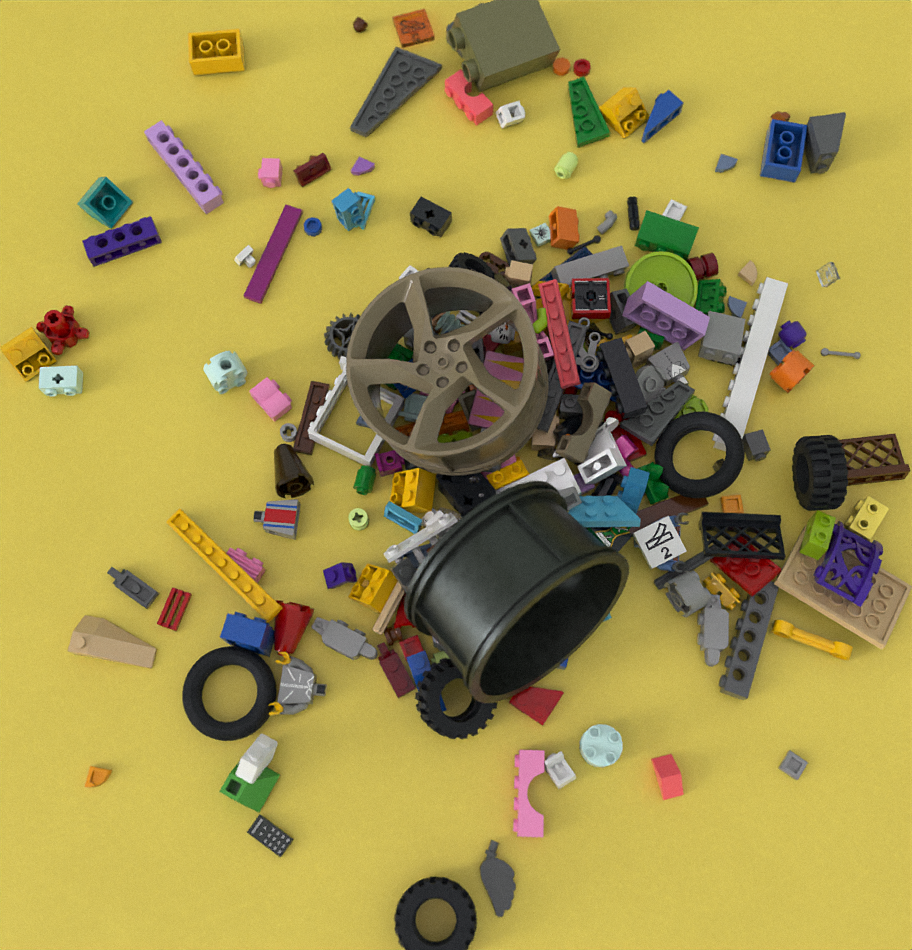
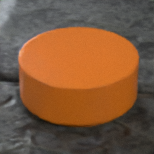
M560 57L553 62L555 74L563 76L569 72L570 62L566 58Z

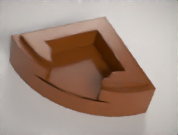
M780 111L771 115L772 119L787 122L791 117L787 112L782 113Z

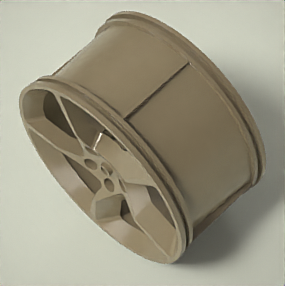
M440 267L421 270L397 280L380 292L366 307L355 325L348 345L346 357L347 383L350 395L359 414L367 425L378 436L387 441L401 457L426 471L441 475L461 476L480 473L500 465L515 455L529 441L544 414L549 389L548 372L543 353L537 343L532 322L522 304L505 286L482 273L463 268ZM457 310L483 312L475 320L463 327L441 335L433 333L431 317L434 315ZM505 322L519 333L523 346L524 368L518 389L511 388L489 374L472 348L474 342ZM413 328V363L388 359L398 341ZM401 383L429 394L421 407L410 437L397 431L386 422L381 407V384ZM471 384L504 410L503 415L494 424L477 435L456 442L439 443L437 441L446 410Z

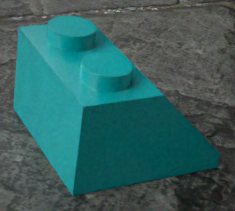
M99 177L77 205L92 218L112 228L133 201L107 177Z

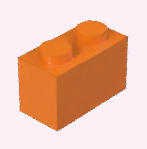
M557 206L549 214L551 247L561 249L573 248L580 239L576 209Z

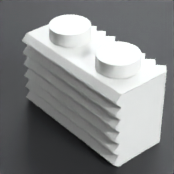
M260 734L241 757L235 774L250 784H254L273 759L278 745L277 741L264 734Z

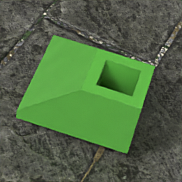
M237 764L228 775L219 792L260 813L280 774L266 767L254 784H250L235 774L239 766Z

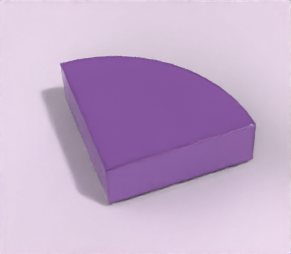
M359 157L351 169V174L360 175L371 172L375 168V164Z

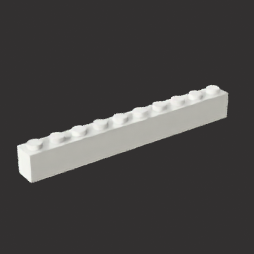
M766 277L764 283L759 284L757 290L759 298L754 300L752 309L755 311L753 315H750L747 323L750 328L749 331H745L742 339L745 344L740 350L739 358L741 360L739 364L736 363L732 374H735L734 380H730L727 389L730 391L729 397H725L722 407H725L724 413H720V416L735 426L741 438H743L788 286V283ZM714 433L712 440L715 441L713 448L726 452L724 441Z

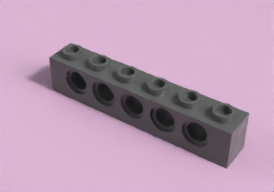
M772 581L753 597L748 594L747 599H744L740 608L743 611L742 617L738 618L735 629L738 631L736 637L733 636L730 643L732 652L725 660L724 667L727 669L725 675L722 674L719 681L720 693L740 700H745L749 696L779 589ZM754 597H761L763 603H756ZM750 614L757 617V623L750 621ZM744 633H749L752 636V642L744 639ZM739 651L746 654V661L740 660L738 656ZM734 670L740 672L741 680H736L733 677Z

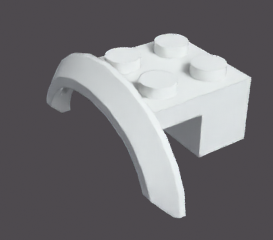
M607 418L606 422L597 429L596 437L591 443L587 458L584 460V463L577 466L585 484H596L627 466L611 434V431L619 424V421L615 418ZM555 452L553 454V458L561 457Z

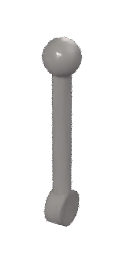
M823 348L821 350L822 356H827L828 354L839 356L854 357L855 359H859L861 357V354L859 352H837L829 351L827 348Z

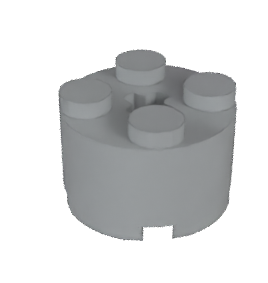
M694 570L691 572L685 571V573L677 575L664 584V588L668 587L666 596L677 612L682 611L685 613L682 615L683 617H688L706 606L708 599L711 598L710 592L705 587L703 588L699 582L700 578Z

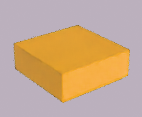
M741 495L722 496L720 498L723 513L744 514Z

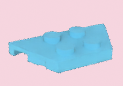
M579 496L582 503L568 511L584 527H640L641 522L640 518L618 496Z

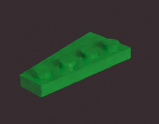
M585 77L569 81L568 90L577 148L609 137V128Z

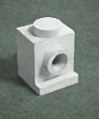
M520 101L501 106L497 110L496 115L501 128L520 123L525 118V110L521 106Z

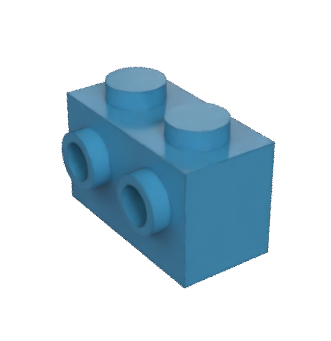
M349 188L331 200L338 221L348 231L360 225L365 219L363 213L365 210L360 203L362 199Z
M631 467L628 476L623 477L621 483L623 491L619 490L617 496L636 514L650 473Z

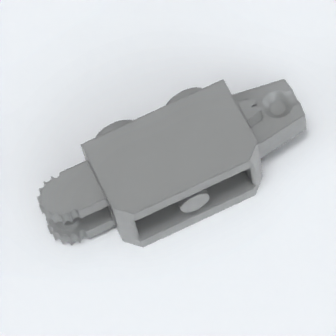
M710 594L711 598L708 599V604L704 606L701 613H698L697 622L698 625H701V632L697 635V644L700 645V651H704L706 665L713 667L720 660V652L729 646V613L725 609H721L720 595Z
M319 617L316 618L311 628L322 636L323 643L327 647L352 660L359 659L360 655L371 660L376 659L378 652H376L377 650H375L374 646L372 647V645L367 643L368 640L364 632L356 628L354 631L347 628L348 624L339 619L336 622L332 619L327 621Z

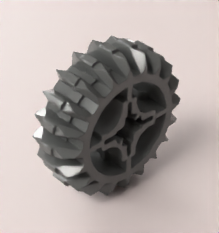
M343 313L341 319L336 316V322L330 320V326H326L327 332L324 334L326 339L324 342L328 346V352H332L333 357L338 356L339 360L341 356L347 357L350 336L360 315L357 314L354 318L352 313L349 314V317H346ZM335 337L342 341L341 347L335 343Z

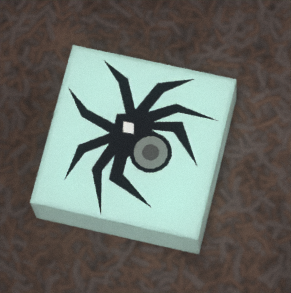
M546 223L531 229L529 232L537 247L551 241L550 229Z

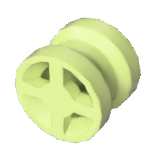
M356 508L349 513L348 519L353 529L360 531L368 526L369 519L363 509Z

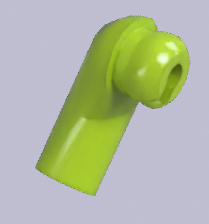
M546 308L537 309V320L532 324L536 334L541 333L547 327Z

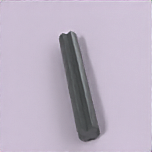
M715 544L709 547V550L719 549ZM704 551L685 561L684 563L687 566L681 565L679 570L690 572L714 557L704 556ZM669 571L655 579L654 584L660 590L664 588V584L667 581L676 577L679 573Z

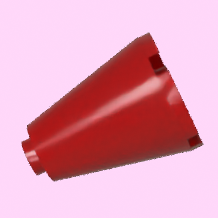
M276 600L283 609L274 618V650L294 654L315 608L293 602L283 603V600Z

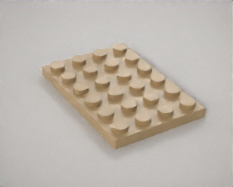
M806 524L774 584L882 650L887 644L912 586L880 567L878 574L873 573L871 578L873 586L860 607L816 583L814 572L819 565H822L827 551L819 560L799 553ZM845 550L842 552V557L848 571L858 565L864 566L854 551ZM828 571L825 581L837 586L842 580L841 576L836 580H831L834 577V573ZM854 572L851 575L853 577L857 574V577L861 578L858 572ZM845 584L839 588L852 595Z

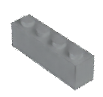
M621 245L557 265L551 270L553 279H557L558 283L568 284L570 287L572 278H608L612 274L619 276L625 273L624 270L629 267Z

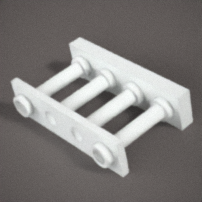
M452 513L444 514L436 522L398 545L390 546L383 554L389 563L394 560L398 563L403 559L402 555L412 550L419 564H421L425 556L418 545L429 540L433 546L438 542L435 535L445 529L448 532L453 527L452 525L458 521Z

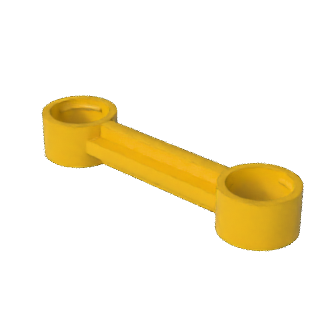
M783 620L774 621L771 630L773 634L782 638H791L829 652L831 656L838 659L850 660L852 646L843 642L831 641L798 629L793 624Z

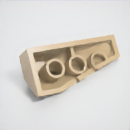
M85 615L72 633L68 651L75 655L152 669L157 649L103 618Z

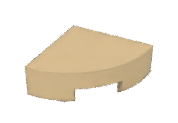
M750 260L738 273V276L751 286L757 278V269Z

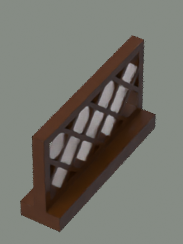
M896 434L838 440L841 442L843 449L845 445H852L857 448L854 454L844 449L845 455L850 457L846 464L848 469V486L903 480L910 472L909 465L904 462ZM891 440L893 448L890 450L881 443ZM869 442L876 447L871 452L863 447V444ZM878 448L888 454L885 459L875 454ZM859 450L869 456L866 461L856 456ZM890 455L898 460L897 465L886 461ZM872 457L881 464L879 467H873L867 462ZM853 459L854 461L861 464L862 467L860 469H854L853 467L849 466V463Z

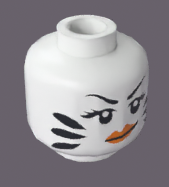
M505 322L488 335H491L493 342L508 344L510 340H514L515 329Z

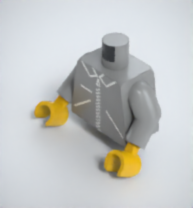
M278 652L283 655L284 659L283 661L276 660V663L286 665H283L278 701L269 704V706L273 705L276 710L275 712H269V715L273 716L279 713L295 715L307 709L308 705L313 704L314 695L325 697L327 684L316 683L317 676L313 673V669L303 660L289 656L286 652Z

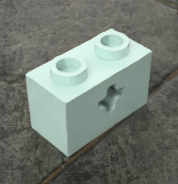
M78 366L40 367L39 389L46 396L54 397L57 394L74 396L76 393H82L83 372Z

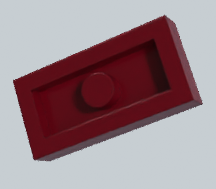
M321 153L318 156L310 155L308 162L298 165L293 171L298 183L303 187L332 169L327 156Z

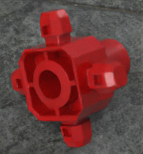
M65 305L61 313L58 310L48 311L44 316V321H40L36 325V329L40 333H44L52 343L51 352L54 355L60 356L63 353L64 347L72 348L77 344L78 339H87L89 337L88 329L81 327L73 317L74 308L72 306Z

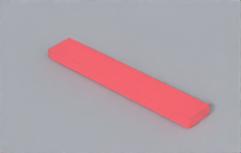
M554 279L538 284L543 308H546L547 327L560 386L562 389L579 385L581 383L558 281Z

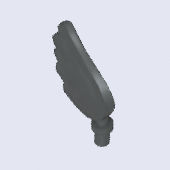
M491 840L488 850L486 849L485 854H487L486 859L480 866V875L496 915L502 917L504 911L511 908V901L514 898L513 891L516 889V884L513 880V869L503 860L496 858L499 842Z

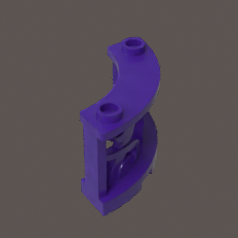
M838 521L837 524H834L823 563L814 572V580L816 583L861 607L873 586L871 582L873 573L878 574L882 560L879 559V556L883 554L882 544L876 540H873L871 543L845 529L843 523ZM854 549L857 558L864 566L858 565L848 571L842 557V552ZM828 571L834 573V577L831 580H836L841 576L842 580L837 586L825 581ZM854 572H858L861 578H858L857 574L853 577L851 575ZM845 584L852 595L839 588Z

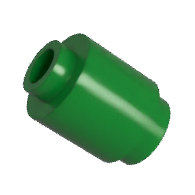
M362 465L357 471L353 486L356 493L361 495L372 493L376 478V470L373 467Z

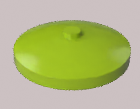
M664 251L652 252L638 259L629 269L625 278L624 289L627 288L630 296L648 281L691 307L694 306L698 292L697 279L691 266L680 256Z

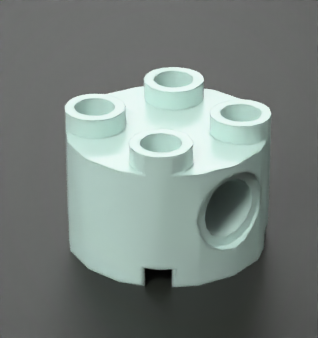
M231 351L219 353L210 359L211 363L209 365L207 363L204 365L203 370L219 394H224L229 389L235 386L240 387L246 383L245 377L248 372L235 351L233 354Z
M597 724L591 726L582 735L579 742V750L588 764L603 768L615 763L619 759L623 750V742L620 733L613 727Z

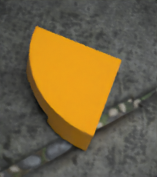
M90 766L84 787H97L103 784L111 775L112 770Z

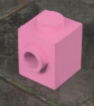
M262 158V166L258 169V178L262 180L263 186L269 188L281 187L283 168L280 159Z

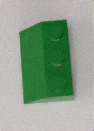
M646 210L635 247L643 251L670 252L686 261L699 227Z

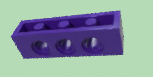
M151 216L82 240L88 259L94 267L162 243Z

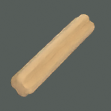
M399 582L396 583L372 628L377 634L382 635L405 594Z

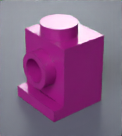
M395 450L375 454L380 477L402 471L401 465L405 464L404 458ZM394 459L392 463L387 462V460Z

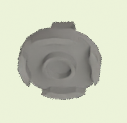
M646 365L637 370L636 377L646 403L652 399L655 400L666 390L664 388L666 376L662 369Z

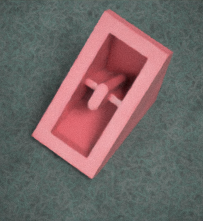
M672 754L651 759L663 800L684 795L681 772Z

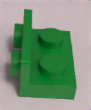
M721 279L698 281L696 310L701 311L705 315L709 311L721 314L725 312L723 299L726 297L727 289Z

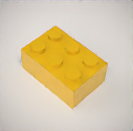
M240 29L188 33L189 63L193 75L245 71L244 47Z

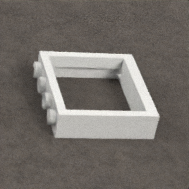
M343 370L342 374L338 378L336 377L333 390L328 391L324 406L321 405L316 413V420L310 423L308 429L309 439L362 465L371 467L375 460V454L379 453L385 442L377 434L365 456L319 434L348 384L346 370ZM380 387V399L392 405L385 420L393 427L399 416V411L404 407V398Z

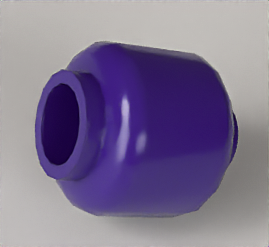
M789 320L780 326L782 330L778 333V336L787 347L794 349L806 341L807 333L800 322L794 321L791 323Z

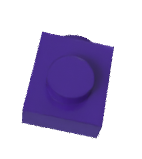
M341 562L323 570L327 589H334L345 583L357 582L356 570L352 563Z

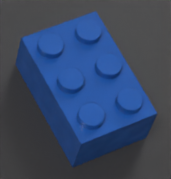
M775 119L771 120L766 132L760 176L790 182L796 181L801 172L807 125Z
M235 612L234 615L228 613L220 638L230 646L245 648L254 653L270 657L274 645L273 627L269 626V623H266V620L254 617V620L246 617L247 615Z

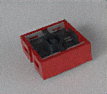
M572 278L570 284L572 299L571 318L609 319L611 314L609 278Z

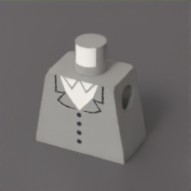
M678 341L647 359L645 366H656L664 371L666 376L664 386H668L673 382L676 383L678 380L686 385L689 384L684 376L688 373L690 366Z

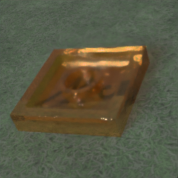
M425 9L393 17V23L402 48L434 40V33Z

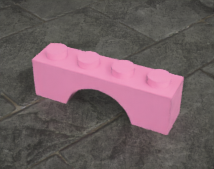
M530 283L512 288L511 293L522 304L533 324L537 320L536 300ZM542 331L536 334V338L545 361L552 359L554 353L549 338Z
M519 750V755L515 754V767H518V776H514V788L518 789V797H514V810H518V816L513 821V832H517V836L543 837L544 815L531 807L527 797V790L531 780L535 776L544 773L545 751Z

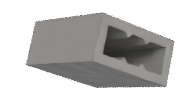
M709 311L707 316L710 319L705 336L701 339L698 357L735 365L740 355L745 319Z

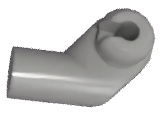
M608 211L605 214L606 220L597 227L601 234L610 229L617 220V215L613 211Z

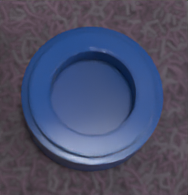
M308 218L304 222V230L309 236H317L322 231V224L317 218Z

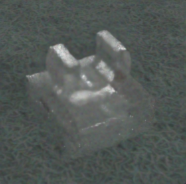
M828 262L816 270L821 287H828L841 279L834 262Z

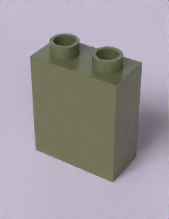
M493 0L456 13L452 29L448 30V40L451 48L454 51L460 50L465 60L462 62L464 77L468 83L474 81L478 92L552 66L560 51L538 0Z

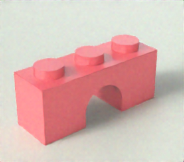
M462 69L445 79L444 91L446 95L455 101L456 106L462 109L466 117L473 121L476 126L493 115V104L483 92L476 97L467 95L472 91V82H467Z

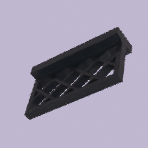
M702 512L699 530H701L704 556L784 560L785 550L780 528L781 516ZM707 531H716L717 534L712 536ZM726 531L736 532L737 534L732 537ZM745 532L756 533L757 535L754 538H752ZM765 533H776V537L772 539ZM723 536L728 542L723 544L717 538ZM743 537L748 543L743 545L737 539ZM761 537L768 543L763 546L756 540ZM714 543L719 549L709 550L708 546ZM734 544L739 550L732 551L728 546ZM754 545L759 551L752 552L748 547ZM772 545L779 550V553H772L768 548Z

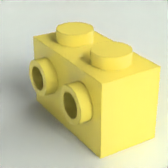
M868 496L864 500L860 499L854 507L856 510L855 514L848 517L845 525L847 530L870 541L889 508Z

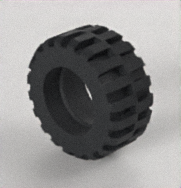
M803 436L795 444L796 447H794V455L792 457L794 490L796 491V497L799 500L800 506L808 511L837 509L845 501L848 486L847 460L842 444L835 436Z
M443 658L440 659V663L434 662L430 665L431 669L429 671L425 670L422 674L424 677L423 681H418L417 687L419 692L415 693V699L418 700L416 708L421 713L420 717L423 722L438 734L449 739H456L457 737L467 739L469 734L471 736L477 735L479 728L484 730L488 726L485 722L488 719L492 720L494 716L491 712L492 709L497 708V702L482 703L475 700L472 696L469 707L462 714L454 717L446 715L440 707L441 692L450 681L458 678L463 679V675L451 659Z
M434 876L421 879L410 886L399 900L394 917L395 933L399 938L401 947H404L405 950H467L474 939L477 927L475 905L469 893L459 883L445 877ZM442 899L448 902L455 911V929L443 941H429L417 929V911L427 900Z

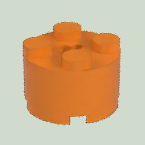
M792 350L782 360L784 364L780 363L769 375L772 376L771 379L784 391L789 393L815 365L798 350Z

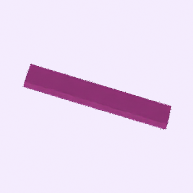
M285 205L243 295L245 299L262 303L303 214L301 209Z

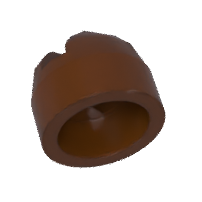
M357 17L353 23L354 30L358 33L365 31L368 26L367 22L360 17Z

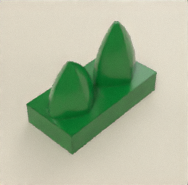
M652 462L637 468L650 473L645 489L650 504L669 497L667 494L669 486L662 483L660 478L663 472L662 466Z

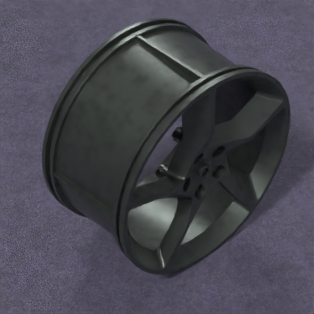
M544 481L525 482L501 491L478 505L459 520L436 543L418 567L409 584L404 602L405 615L421 633L433 636L463 675L464 684L475 700L482 703L497 702L516 695L544 678L569 658L594 633L621 596L628 580L629 564L623 555L614 548L602 544L568 513L565 499L553 485Z

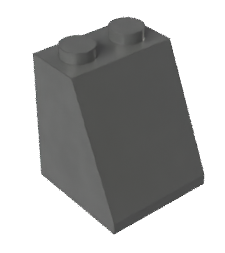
M845 112L809 118L804 152L811 174L825 173L834 161L839 151L846 117Z

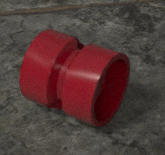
M714 253L701 255L700 258L686 259V262L694 271L697 281L703 279L704 276L709 278L718 275L719 267Z

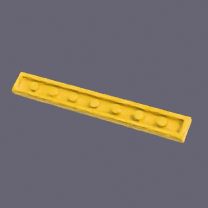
M180 508L166 521L268 623L283 609Z

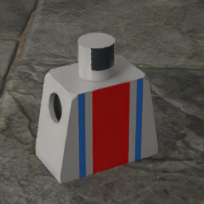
M297 499L268 501L265 511L255 510L254 522L263 523V529L266 533L296 540L301 504Z

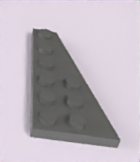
M395 47L351 124L350 130L367 137L442 69V64Z

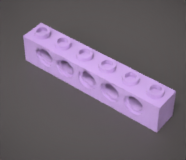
M161 120L144 131L148 142L205 214H208L224 203L221 197L223 193L218 186L214 187L212 184L213 180L209 174L202 172L203 168L198 161L194 162L191 152L183 148L184 144L179 137H174V132L169 125L166 126Z

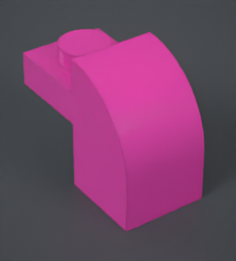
M625 434L615 441L627 465L619 470L623 477L628 476L631 467L634 468L627 458L638 449Z

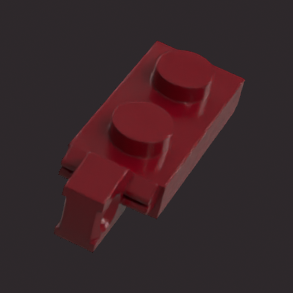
M384 642L377 645L382 654L378 657L379 663L397 697L400 698L415 690L416 688L394 649L389 651Z

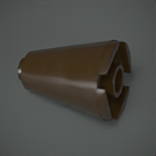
M278 445L274 450L275 490L277 495L282 498H286L285 495H291V498L304 495L310 491L311 484L314 485L312 476L291 445Z

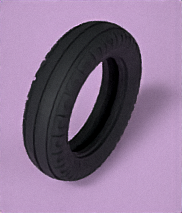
M692 412L673 420L658 438L654 454L655 464L663 467V472L660 476L661 480L672 491L689 498H707L726 490L740 474L745 457L743 440L735 426L724 417L710 412ZM700 430L710 431L718 435L726 446V457L721 468L712 476L704 479L695 480L680 475L673 465V452L677 443L691 432Z
M235 646L212 650L197 660L186 676L182 692L185 713L189 721L199 732L212 739L233 741L245 738L263 726L270 716L269 712H272L274 708L273 705L269 706L270 703L276 700L274 675L268 664L251 650ZM238 665L244 667L251 672L257 684V698L254 706L248 714L236 721L221 722L215 720L207 713L202 701V690L207 678L215 670L223 666Z

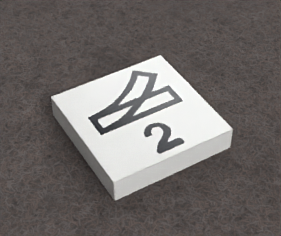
M669 516L632 534L650 569L687 552Z

